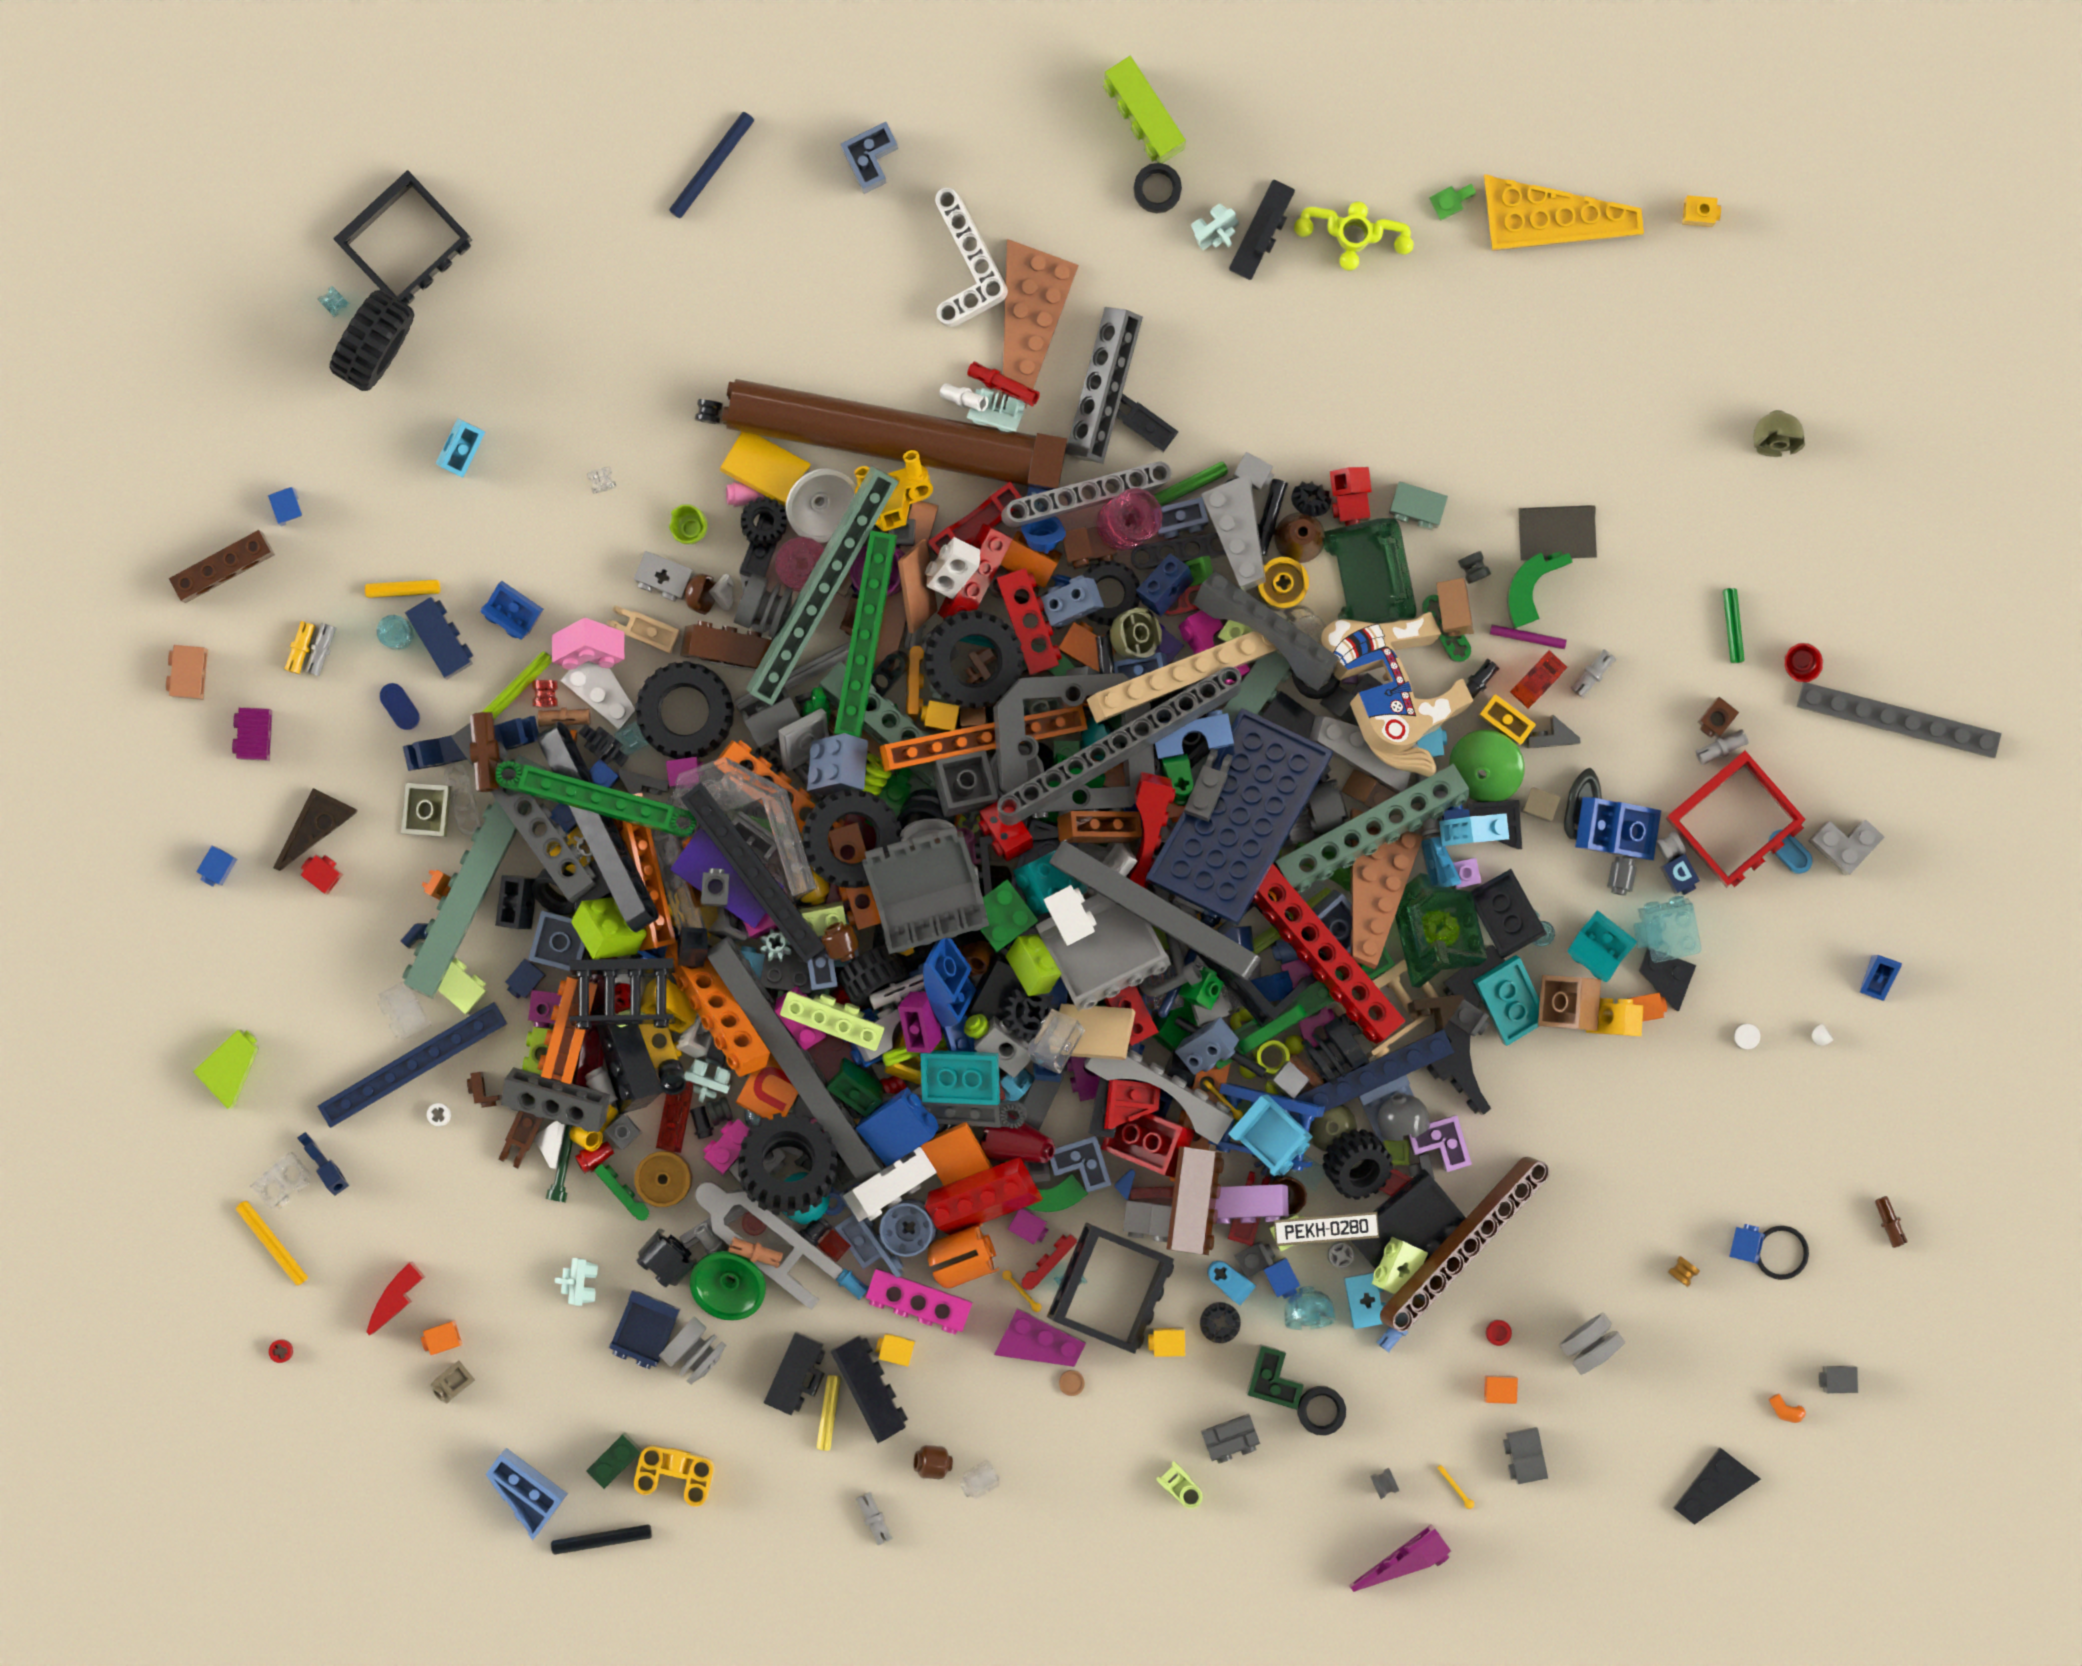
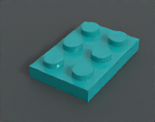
M1519 956L1511 957L1473 980L1504 1045H1510L1539 1027L1540 999Z
M933 1050L931 1053H920L922 1102L998 1105L1000 1103L999 1053Z

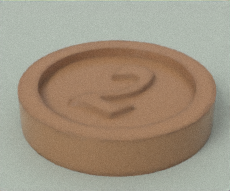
M1069 1370L1061 1375L1059 1386L1064 1394L1076 1396L1084 1389L1085 1381L1078 1371Z

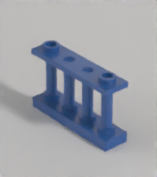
M1221 1083L1219 1092L1220 1094L1227 1095L1226 1099L1229 1100L1228 1102L1236 1110L1238 1103H1241L1242 1099L1251 1101L1250 1105L1253 1106L1261 1095H1269L1289 1115L1290 1111L1300 1113V1125L1308 1133L1311 1121H1314L1315 1117H1323L1325 1106L1232 1083ZM1235 1119L1229 1125L1218 1145L1210 1140L1208 1142L1209 1144L1216 1145L1215 1150L1230 1153L1231 1149L1255 1155L1244 1144L1230 1141L1231 1136L1228 1133L1233 1129ZM1304 1153L1301 1156L1297 1154L1291 1161L1293 1163L1291 1169L1303 1171V1167H1312L1313 1162L1304 1160Z

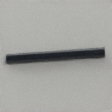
M1180 1015L1174 1023L1189 1034L1200 1029ZM1237 1050L1230 1057V1059L1261 1078L1267 1070Z

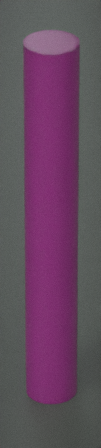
M1491 625L1490 635L1565 649L1567 639L1497 625Z

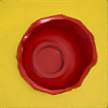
M1798 643L1791 647L1785 655L1784 666L1786 672L1795 681L1810 682L1821 673L1823 657L1815 646L1809 643Z

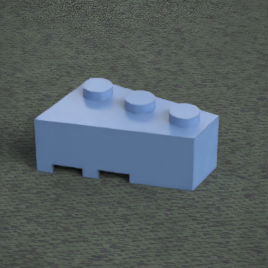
M508 1448L499 1455L486 1473V1476L504 1501H507L514 1511L515 1517L518 1521H521L529 1532L528 1535L532 1541L568 1495V1493Z

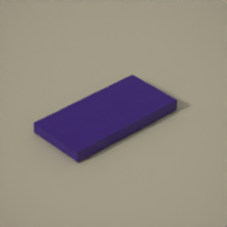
M699 827L670 870L702 892L703 872L709 873V868L724 869V874H729L728 907L724 908L755 929L767 912L708 834ZM712 881L708 886V890L712 894H718L723 889V884L720 881Z

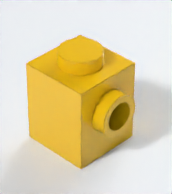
M1687 195L1684 199L1682 225L1713 227L1716 221H1720L1721 206L1717 205L1718 198Z

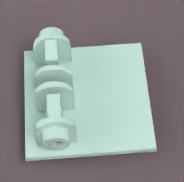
M985 388L981 390L976 389V394L988 398V406L983 412L970 408L967 418L972 419L974 423L979 425L990 424L997 426L999 430L1004 432H1016L1024 413L1025 403L1009 396L1006 407H1004L1007 394L1003 395L1001 405H997L999 392H996L994 402L992 403L993 390Z

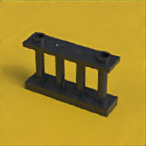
M673 958L570 960V972L579 979V1016H570V1023L572 1026H576V1029L587 1030L591 1029L592 1025L654 1024V1028H668L669 1024H675L674 1015L666 1014V977H669V973H675V961ZM617 974H628V977H630V1015H615V978H617ZM643 974H654V977H656V1014L641 1015V977H643ZM592 975H602V978H605L604 1015L589 1016V978H592Z

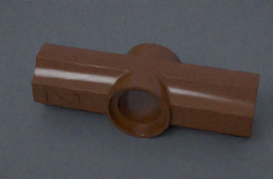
M474 713L470 715L472 736L470 758L474 765L476 791L494 792L499 790V784L496 781L497 762L500 760L498 742L495 740L493 713Z

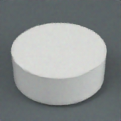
M1742 1024L1734 1032V1041L1742 1049H1752L1760 1041V1032L1752 1024Z

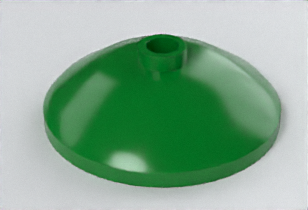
M719 1251L704 1256L697 1262L690 1276V1290L696 1303L705 1312L719 1319L733 1321L747 1318L760 1308L765 1298L766 1284L761 1271L748 1258L735 1253Z

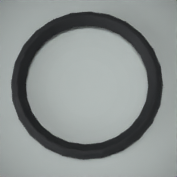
M1775 1226L1764 1232V1240L1768 1235L1777 1231H1787L1794 1234L1802 1243L1803 1260L1796 1270L1782 1275L1769 1271L1762 1263L1761 1257L1757 1265L1767 1276L1773 1279L1786 1280L1795 1277L1805 1268L1809 1257V1247L1803 1235L1796 1229L1788 1226Z

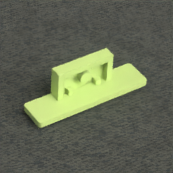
M792 991L787 993L780 1012L781 1016L873 1051L878 1049L885 1028L863 1019L865 1013L859 1011L860 1008L850 1003H845V1005L835 1002L836 999L826 994L816 995L814 999H810Z

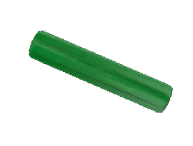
M1727 588L1723 590L1730 662L1742 663L1745 658L1738 593L1736 588Z

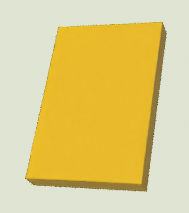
M741 432L719 471L766 497H770L772 500L775 499L779 504L786 507L787 497L791 488L810 469L811 464L759 435Z

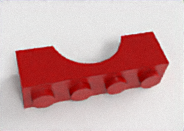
M1008 482L971 513L930 539L928 545L938 557L943 545H948L953 537L969 545L973 544L982 524L985 523L995 528L1003 522L1001 517L1003 509L1011 501L1022 498L1013 484ZM1011 508L1010 514L1012 515L1018 510Z

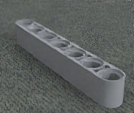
M1158 461L1016 499L1003 509L1001 514L1002 521L1008 527H1019L1156 490L1171 478V469L1165 462ZM1153 470L1161 473L1162 480L1154 478ZM1129 477H1135L1138 480L1139 486L1131 485ZM1105 484H1112L1115 488V493L1108 492ZM1082 489L1088 490L1092 498L1089 500L1085 499L1082 495ZM1058 496H1064L1068 501V506L1061 505L1058 501ZM1034 502L1041 503L1044 507V512H1038L1034 507ZM1011 508L1019 511L1020 519L1012 517L1010 514Z

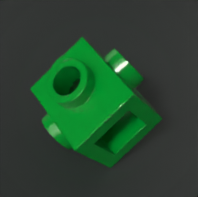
M1203 967L1202 970L1199 969L1202 981L1194 985H1190L1189 982L1183 984L1178 995L1195 1006L1211 1010L1224 982L1216 977L1217 973Z

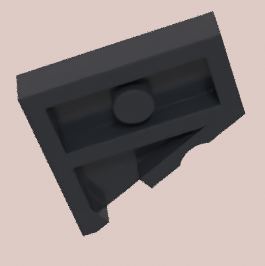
M1647 947L1639 972L1653 985L1660 995L1665 997L1674 1010L1679 1011L1696 965Z

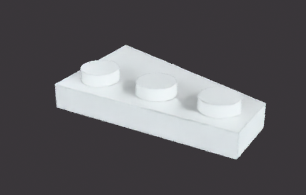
M587 661L576 669L569 670L561 680V682L619 730L636 712L610 668H602L598 664Z

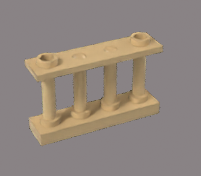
M1420 949L1414 951L1395 964V966L1372 980L1379 989L1384 985L1388 988L1391 987L1408 1013L1407 1004L1412 1002V1000L1399 982L1401 980L1399 975L1404 971L1408 974L1411 973L1427 998L1439 997L1419 968L1421 966L1419 961L1425 958ZM1358 992L1352 994L1354 999L1360 1000ZM1341 1003L1332 1008L1338 1017L1346 1013V1009ZM1417 1013L1409 1014L1413 1021L1403 1028L1399 1026L1393 1032V1035L1382 1043L1380 1042L1376 1045L1368 1040L1373 1049L1365 1055L1368 1059L1374 1055L1377 1059L1390 1051L1387 1047L1430 1016L1418 1017ZM1355 1022L1361 1030V1032L1363 1033V1029L1359 1026L1357 1022Z

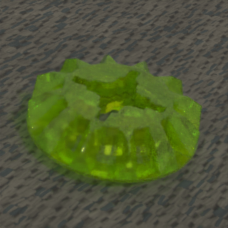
M1439 908L1436 911H1428L1420 920L1419 932L1422 938L1430 945L1446 947L1453 944L1459 936L1460 926L1457 923V917L1453 918L1449 911L1442 912ZM1444 922V929H1441L1436 934V925Z

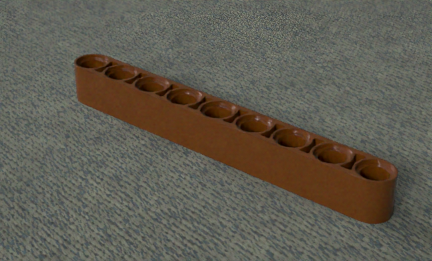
M1528 1156L1520 1159L1387 1302L1380 1312L1381 1322L1400 1332L1408 1330L1549 1177L1548 1165Z

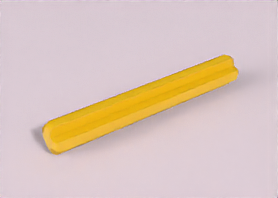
M241 1202L236 1207L239 1215L295 1285L299 1286L308 1279L305 1272L249 1202Z

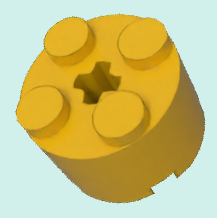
M1289 557L1274 558L1265 564L1266 582L1257 586L1260 599L1268 607L1275 610H1289L1300 604L1309 588V577L1306 569L1299 562ZM1280 578H1283L1285 582L1289 581L1286 590H1282L1280 586L1277 587L1276 584Z

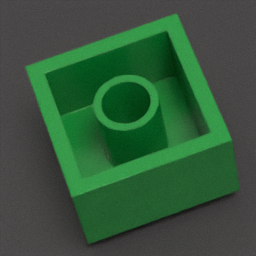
M1008 879L983 897L989 926L983 927L980 930L997 953L1039 922Z

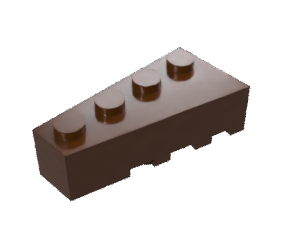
M698 621L697 625L685 626L680 656L687 658L689 656H697L704 661H722L727 665L748 666V668L757 669L774 638H762V634L755 631H747V635L737 633L738 628L722 626V630L712 628L713 623Z

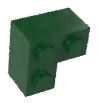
M1260 1344L1246 1394L1297 1410L1304 1384L1280 1377L1286 1356L1285 1351Z

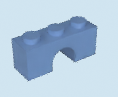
M1222 710L1208 712L1206 718L1196 719L1155 743L1158 760L1183 755L1182 741L1190 733L1202 734L1207 740L1209 750L1234 745L1228 713L1223 714ZM1170 720L1162 721L1160 723H1168Z

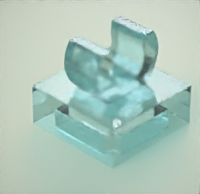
M637 722L614 733L616 739L623 744L621 748L627 756L649 744L642 736Z

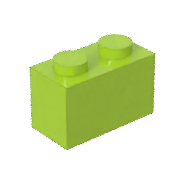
M1039 934L1017 937L1005 956L1028 996L1049 993L1062 974Z

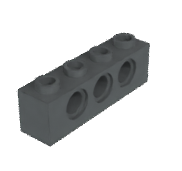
M513 1067L504 1080L501 1105L509 1107L514 1111L534 1114L539 1118L552 1119L564 1125L577 1126L585 1131L599 1132L606 1122L610 1094L575 1084H567L552 1078H544L539 1074Z

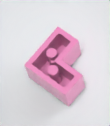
M583 618L552 635V663L561 665L565 669H576L587 661L598 664L602 668H611L624 660V632L588 618Z

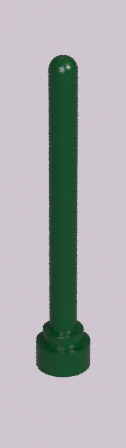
M570 1124L565 1127L554 1185L551 1184L546 1194V1199L566 1203L568 1194L565 1192L566 1187H564L573 1144V1141L570 1139V1129L573 1125Z

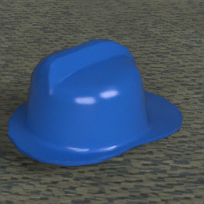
M1057 517L1021 526L1028 546L1032 550L1044 552V554H1048L1050 550L1056 548L1059 541L1066 537V531Z

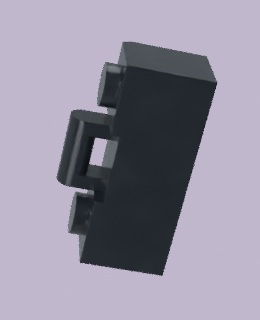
M797 1331L794 1333L764 1400V1404L792 1416L794 1410L800 1411L805 1400L804 1397H801L802 1392L815 1397L825 1375L824 1372L813 1368L815 1363L821 1364L826 1353L825 1350H822L824 1345L822 1342ZM810 1372L814 1375L809 1386L805 1387L802 1384L807 1373Z

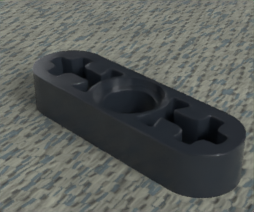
M900 650L893 651L886 656L872 673L871 684L875 687L876 693L882 698L888 694L909 668L910 660L905 652ZM898 658L900 660L899 667L891 672L888 669L893 666L894 660ZM877 675H884L887 678V687L878 685L876 681ZM867 703L866 711L874 709L872 704Z

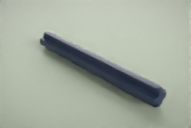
M746 112L740 114L669 208V211L675 217H683L753 124L754 118Z

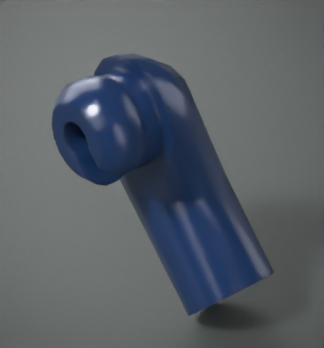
M428 923L414 924L400 941L410 949L418 939H426L428 933L425 930Z

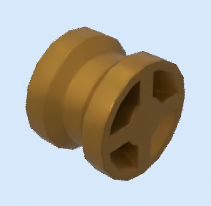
M1681 1256L1678 1257L1676 1266L1668 1271L1671 1276L1686 1287L1690 1286L1692 1277L1700 1272L1699 1269Z

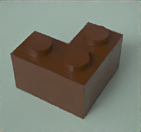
M1111 523L1088 529L1085 526L1066 531V537L1062 540L1068 567L1073 566L1074 570L1088 567L1091 561L1098 560L1099 562L1105 560L1106 562L1114 560L1113 556L1118 554Z

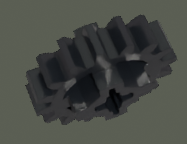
M584 724L578 732L587 740L584 747L607 765L613 760L622 767L629 757L620 751L623 744L599 726L595 731L587 724Z
M1023 986L1020 987V991L1017 989L1011 992L1013 997L1005 999L1009 1006L1002 1008V1011L1008 1014L1007 1017L1003 1018V1022H1010L1007 1030H1016L1014 1037L1019 1038L1023 1035L1024 1041H1030L1031 1038L1036 1041L1041 1039V1035L1043 1037L1048 1036V1029L1056 1027L1052 1020L1059 1018V1015L1053 1013V1010L1058 1008V1005H1051L1050 1002L1054 996L1046 997L1045 994L1033 995L1031 997L1038 999L1035 1002L1026 997L1028 994ZM1030 1009H1032L1033 1013H1031V1017L1028 1016ZM1023 1025H1029L1031 1029L1034 1028L1035 1030L1026 1029Z

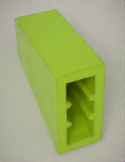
M238 1029L193 1071L227 1109H232L236 1105L259 1050L255 1044L257 1039L248 1030L243 1032V1030Z

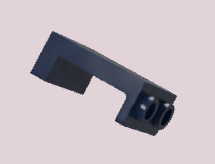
M632 1290L609 1348L613 1350V1355L625 1360L628 1356L637 1359V1365L650 1369L651 1366H658L661 1359L659 1355L666 1347L681 1309L639 1291Z

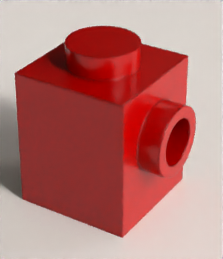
M1347 467L1330 471L1333 497L1372 492L1369 467Z
M1367 492L1337 496L1335 499L1336 503H1332L1333 518H1338L1339 524L1345 523V527L1360 526V521H1366L1371 518Z
M315 855L314 858L310 856L301 867L304 870L301 876L324 894L330 893L343 874L335 868L337 863L327 855L323 857Z

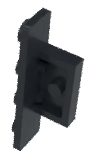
M1272 180L1229 267L1231 272L1252 280L1265 252L1270 253L1276 242V239L1273 238L1276 229L1281 231L1288 218L1284 216V213L1295 193V189L1277 180Z

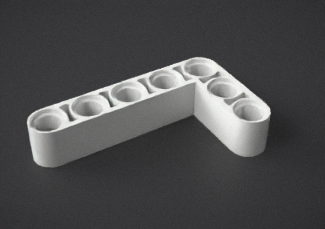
M943 188L936 194V205L977 282L974 286L942 302L937 308V318L944 325L955 327L1002 302L1006 298L1008 290L961 197L953 189ZM953 195L954 203L949 207H944V198ZM964 217L966 220L965 226L961 229H955V221L958 218ZM972 239L977 240L976 249L967 251V242ZM981 262H988V270L983 274H979L977 271L978 265ZM993 284H999L1000 292L995 296H990L989 288ZM977 296V305L973 308H967L968 298ZM949 308H954L956 312L954 318L945 320V311Z

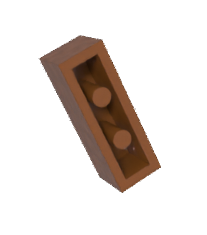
M1070 811L1057 817L1059 843L1062 841L1067 843H1130L1142 837L1140 812Z

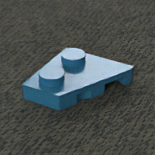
M1441 836L1421 841L1431 891L1461 884L1459 875L1446 847H1442Z

